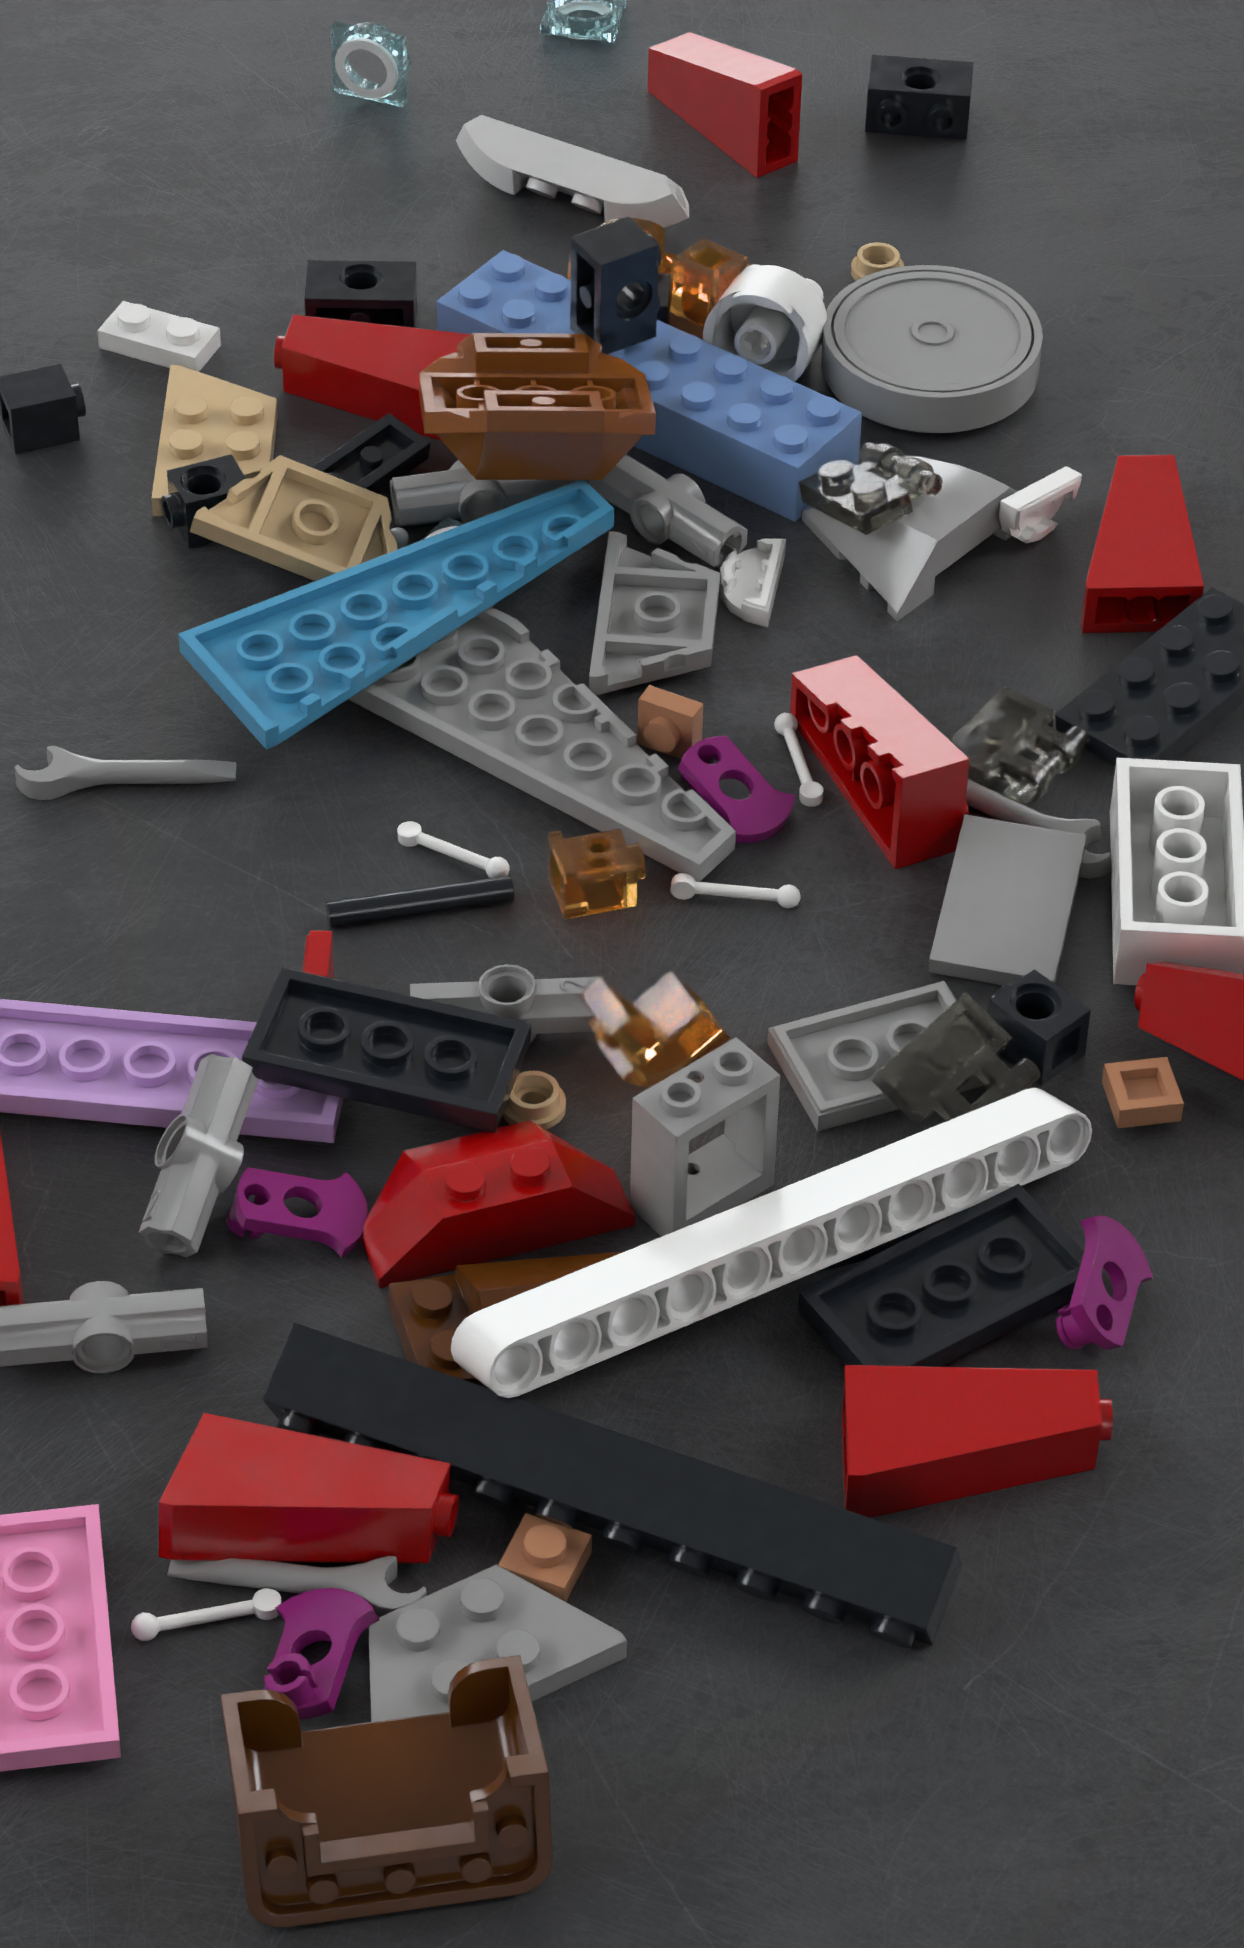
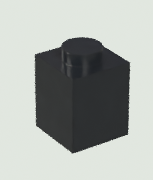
M61 363L0 376V422L15 454L80 440L78 417L86 415L84 396L78 383L70 384Z

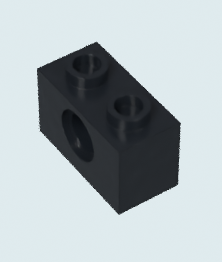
M872 54L867 92L865 132L967 140L974 62Z
M629 216L571 237L570 329L575 334H586L601 344L602 353L610 354L656 337L657 312L660 309V298L657 291L658 266L662 260L661 251L655 238L641 229Z
M308 260L304 297L305 316L416 328V262Z

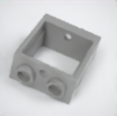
M737 1037L633 1097L630 1205L632 1210L661 1237L739 1206L774 1185L780 1074ZM691 1078H699L702 1081L696 1083ZM725 1120L723 1135L689 1154V1141Z

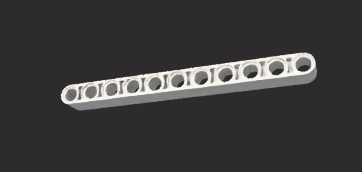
M1030 1088L479 1310L465 1318L457 1327L451 1343L453 1359L498 1396L505 1398L520 1396L970 1208L1017 1184L1022 1186L1068 1167L1078 1161L1085 1153L1091 1141V1122L1085 1114L1041 1089Z

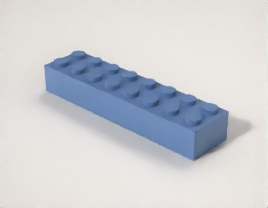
M502 250L436 301L437 330L465 334H575L570 329L571 280L524 260L520 256ZM657 320L656 337L608 354L623 359L645 374L655 408V435H643L634 447L796 522L802 516V511L831 491L859 465L862 412L798 384L785 376L745 360L741 356L734 355L703 341L694 335Z

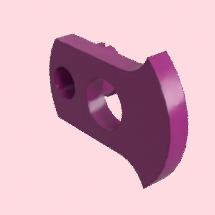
M714 736L698 741L687 750L678 767L683 782L688 781L690 783L688 788L698 792L709 806L736 831L735 843H754L773 836L784 826L793 808L795 794L783 793L773 788L727 736ZM724 779L741 781L747 786L750 796L742 800L730 798L722 792L719 782Z
M248 1167L239 1180L233 1203L229 1207L225 1219L229 1229L240 1237L244 1236L245 1230H250L249 1239H255L264 1233L316 1241L330 1246L340 1258H343L359 1243L365 1220L368 1217V1208L362 1190L347 1172L334 1180H319ZM250 1195H255L252 1203L248 1201ZM291 1197L305 1199L314 1205L318 1215L311 1218L296 1216L286 1208L284 1200Z
M1093 1216L1080 1221L1085 1234V1251L1070 1305L1059 1309L1058 1314L1061 1317L1056 1318L1058 1335L1064 1345L1072 1350L1081 1349L1091 1343L1107 1350L1122 1347L1140 1283L1153 1279L1148 1261L1132 1234L1121 1223L1110 1217ZM1102 1268L1108 1273L1112 1281L1113 1298L1110 1297L1103 1285Z
M324 1588L301 1593L275 1607L280 1618L285 1621V1626L274 1660L267 1667L269 1674L264 1675L265 1686L263 1690H274L288 1696L295 1703L299 1719L319 1717L334 1711L358 1637L368 1626L380 1621L373 1607L363 1597L344 1589ZM314 1642H331V1649L327 1656L313 1665H310L308 1660L300 1654L306 1646Z

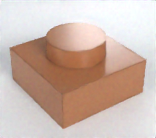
M651 685L646 688L638 699L637 744L682 759L691 746L702 740L703 703Z
M1168 1057L1104 1064L1102 1084L1117 1128L1181 1121L1184 1102Z
M525 1513L498 1566L567 1602L592 1553V1535Z

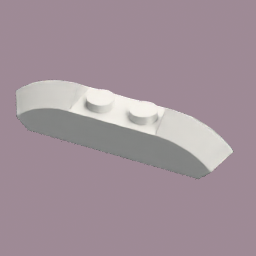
M480 115L465 123L456 139L459 149L473 169L490 184L509 194L515 195L526 186L528 190L555 199L559 191L573 196L571 203L584 210L601 214L604 206L605 225L629 216L644 231L668 227L689 218V204L683 189L663 174L484 115Z

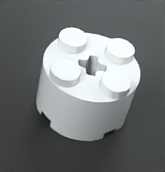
M772 265L747 266L730 283L708 315L703 329V341L734 355L741 356L745 360L795 382L802 375L822 344L823 326L827 320V313L823 303V291L815 281L803 278L796 272L783 267Z

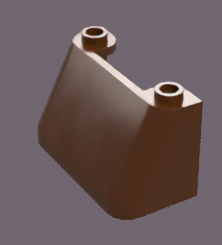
M520 1655L481 1660L468 1664L458 1671L449 1685V1712L301 1731L299 1714L295 1703L285 1694L274 1690H252L221 1695L223 1725L246 1902L250 1914L260 1923L272 1927H292L513 1896L533 1890L542 1884L550 1874L553 1852L549 1771Z

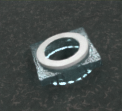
M547 0V8L540 25V34L564 36L577 40L614 42L627 0ZM576 10H591L603 16L586 19L570 17L566 14Z
M334 21L331 25L333 92L404 107L408 102L407 77L411 68L410 56L406 48V36L397 35L386 27L375 23L351 25ZM357 49L367 50L377 55L386 67L387 78L383 85L375 84L360 77L349 65L346 56L351 51Z

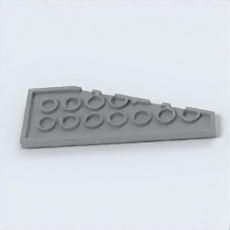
M493 607L486 609L348 699L679 873L693 876L697 882L705 878L735 850L736 831L693 789L685 792L668 775L669 766L656 753L648 756L636 744V734L585 684L575 685L560 670V660L548 649L540 651L529 640V630L521 622Z

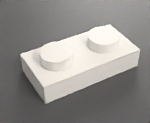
M122 301L97 330L100 349L170 368V365H180L199 372L221 346L220 328L126 301Z

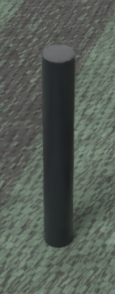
M503 876L326 902V914L329 927L511 901L515 897L514 886L511 876Z

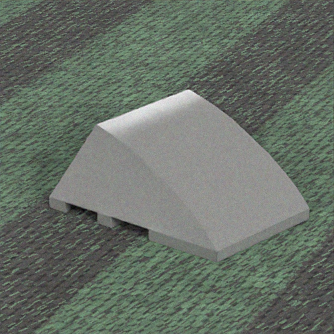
M890 455L872 460L802 511V521L838 559H848L860 572V583L868 591L872 589L877 590L888 602L887 612L898 622L934 595L935 577L990 535L994 534L1004 541L1011 537L1010 534L1002 530L999 521L1000 501L1017 491L991 477L960 465L920 456Z

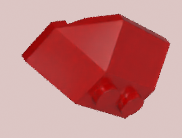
M529 1120L497 1128L496 1133L484 1131L403 1151L365 1220L360 1242L380 1289L388 1287L391 1283L412 1281L456 1270V1265L485 1263L634 1226L636 1216L614 1169Z

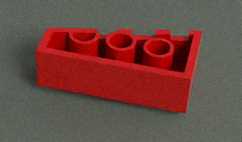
M857 655L792 673L790 713L797 719V730L894 869L955 852L964 815H969L966 792L970 759Z

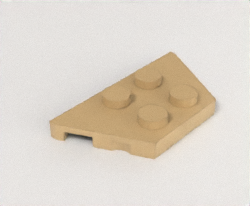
M170 365L151 497L153 516H164L161 497L168 494L167 470L232 454L246 479L256 477L260 473L261 468L273 460L278 418L277 398L180 365Z
M281 455L263 466L256 477L244 479L229 489L227 498L210 510L205 506L199 509L194 516L190 532L313 581L398 550L396 538L392 535L389 528L392 517L387 497Z

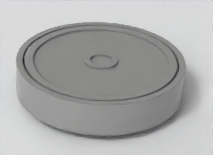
M912 265L886 269L869 274L849 284L834 297L826 310L827 320L823 326L821 348L823 377L828 387L841 402L862 412V416L880 424L923 433H953L981 428L996 423L1016 412L1031 397L1038 383L1043 334L1036 312L1016 291L980 273L938 265Z

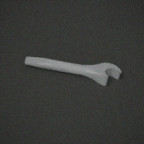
M48 746L46 748L48 767L36 771L23 769L18 764L14 767L16 786L21 793L37 800H52L79 789L105 784H200L236 781L237 764L236 762L216 760H102L77 755L57 746Z
M968 779L967 805L1000 821L1087 835L1086 848L1092 842L1102 839L1100 822L1096 819H1066L1042 814ZM1085 848L1079 877L1091 879L1102 877L1111 872L1110 852L1093 854Z
M390 1555L366 1563L344 1567H315L251 1559H224L219 1561L171 1560L167 1573L171 1577L257 1589L270 1588L276 1591L297 1594L324 1588L344 1589L363 1597L373 1607L378 1618L427 1596L425 1587L412 1593H399L388 1586L398 1578L397 1558Z

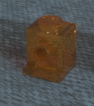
M621 829L565 839L561 830L548 832V879L564 919L637 906V880L644 879L646 875L644 855L638 842L627 844Z

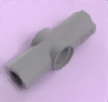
M626 454L603 480H590V485L603 498L630 514L635 529L649 543L657 545L670 539L720 569L728 554L735 550L739 554L747 545L748 529L707 505L701 489L689 476L680 473L665 479Z
M458 460L447 471L393 477L390 480V497L396 527L459 519L466 524L565 486L566 482L565 480H476Z
M505 964L485 971L479 981L410 984V996L532 1023L531 1042L536 1037V1034L606 1031L604 977L534 979V976L527 969L518 965Z
M210 1054L201 1059L182 1113L167 1127L157 1146L155 1165L161 1171L142 1220L139 1233L144 1236L146 1245L163 1254H175L187 1258L198 1252L216 1198L231 1184L241 1165L244 1147L241 1143L237 1142L247 1115L258 1079L252 1073L253 1067L235 1057L227 1058Z
M95 1281L77 1288L71 1294L69 1300L0 1306V1367L74 1360L75 1364L82 1370L106 1374L127 1366L133 1359L134 1354L208 1348L203 1288L129 1295L128 1291L119 1284L110 1281Z

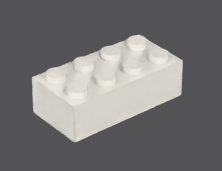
M1117 758L1110 806L1113 984L1137 985L1140 976L1146 972L1147 963L1174 962L1244 974V824L1240 764Z

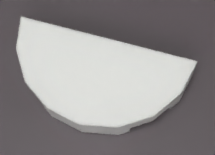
M1066 466L1001 500L999 521L1002 530L1026 544L1044 538L1058 525V523L1050 519L1058 511L1064 498L1074 501L1082 481V474Z
M786 539L758 540L756 548L742 551L739 554L735 550L728 554L720 567V598L730 612L746 622L768 627L785 558Z

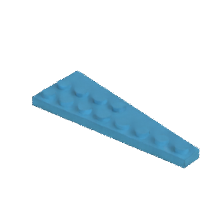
M585 480L575 481L178 634L180 653L267 750L288 739L613 528L614 508Z

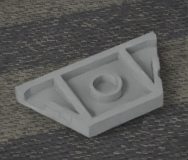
M609 531L589 673V689L595 695H600L711 667L720 573L697 563H686L680 560L677 555L659 548L652 552L651 557L626 547L627 535Z
M494 1565L379 1617L380 1621L369 1626L371 1722L449 1712V1685L458 1671L474 1662L508 1656H521L531 1701H534L627 1657V1639L622 1632L506 1569Z

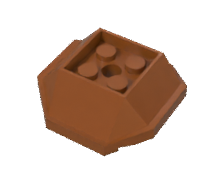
M472 333L458 344L457 352L438 358L419 373V399L424 433L437 434L476 480H603L643 435H655L656 412L645 374L623 359L602 353V345L586 334Z

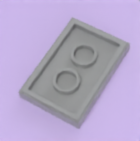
M964 815L931 949L928 972L1003 986L1015 983L1035 969L1055 984L1085 853L1087 835Z
M945 981L768 1028L767 1044L817 1132L996 1083L997 1065Z

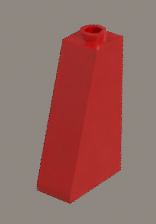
M691 32L649 48L648 92L753 176L758 178L798 162L803 77L800 71Z
M293 315L286 336L279 335L276 339L274 366L276 369H282L283 392L375 421L390 413L418 434L442 441L437 434L424 433L419 399V373L438 358L457 352L458 344L471 334Z
M1126 455L1117 457L1086 579L1081 619L1082 633L1157 632L1203 595L1204 584L1174 455Z
M1174 962L1147 963L1146 972L1140 976L1135 989V1008L1137 1011H1140L1138 1028L1244 1081V974Z
M845 1365L841 1407L844 1509L871 1518L1093 1470L1096 1468L1099 1441H1111L1112 1400L1100 1398L1097 1370Z
M203 1413L159 1501L158 1557L170 1560L207 1561L251 1559L287 1562H369L390 1555L397 1558V1563H429L439 1537H450L452 1535L458 1514L459 1495L449 1493L450 1463Z

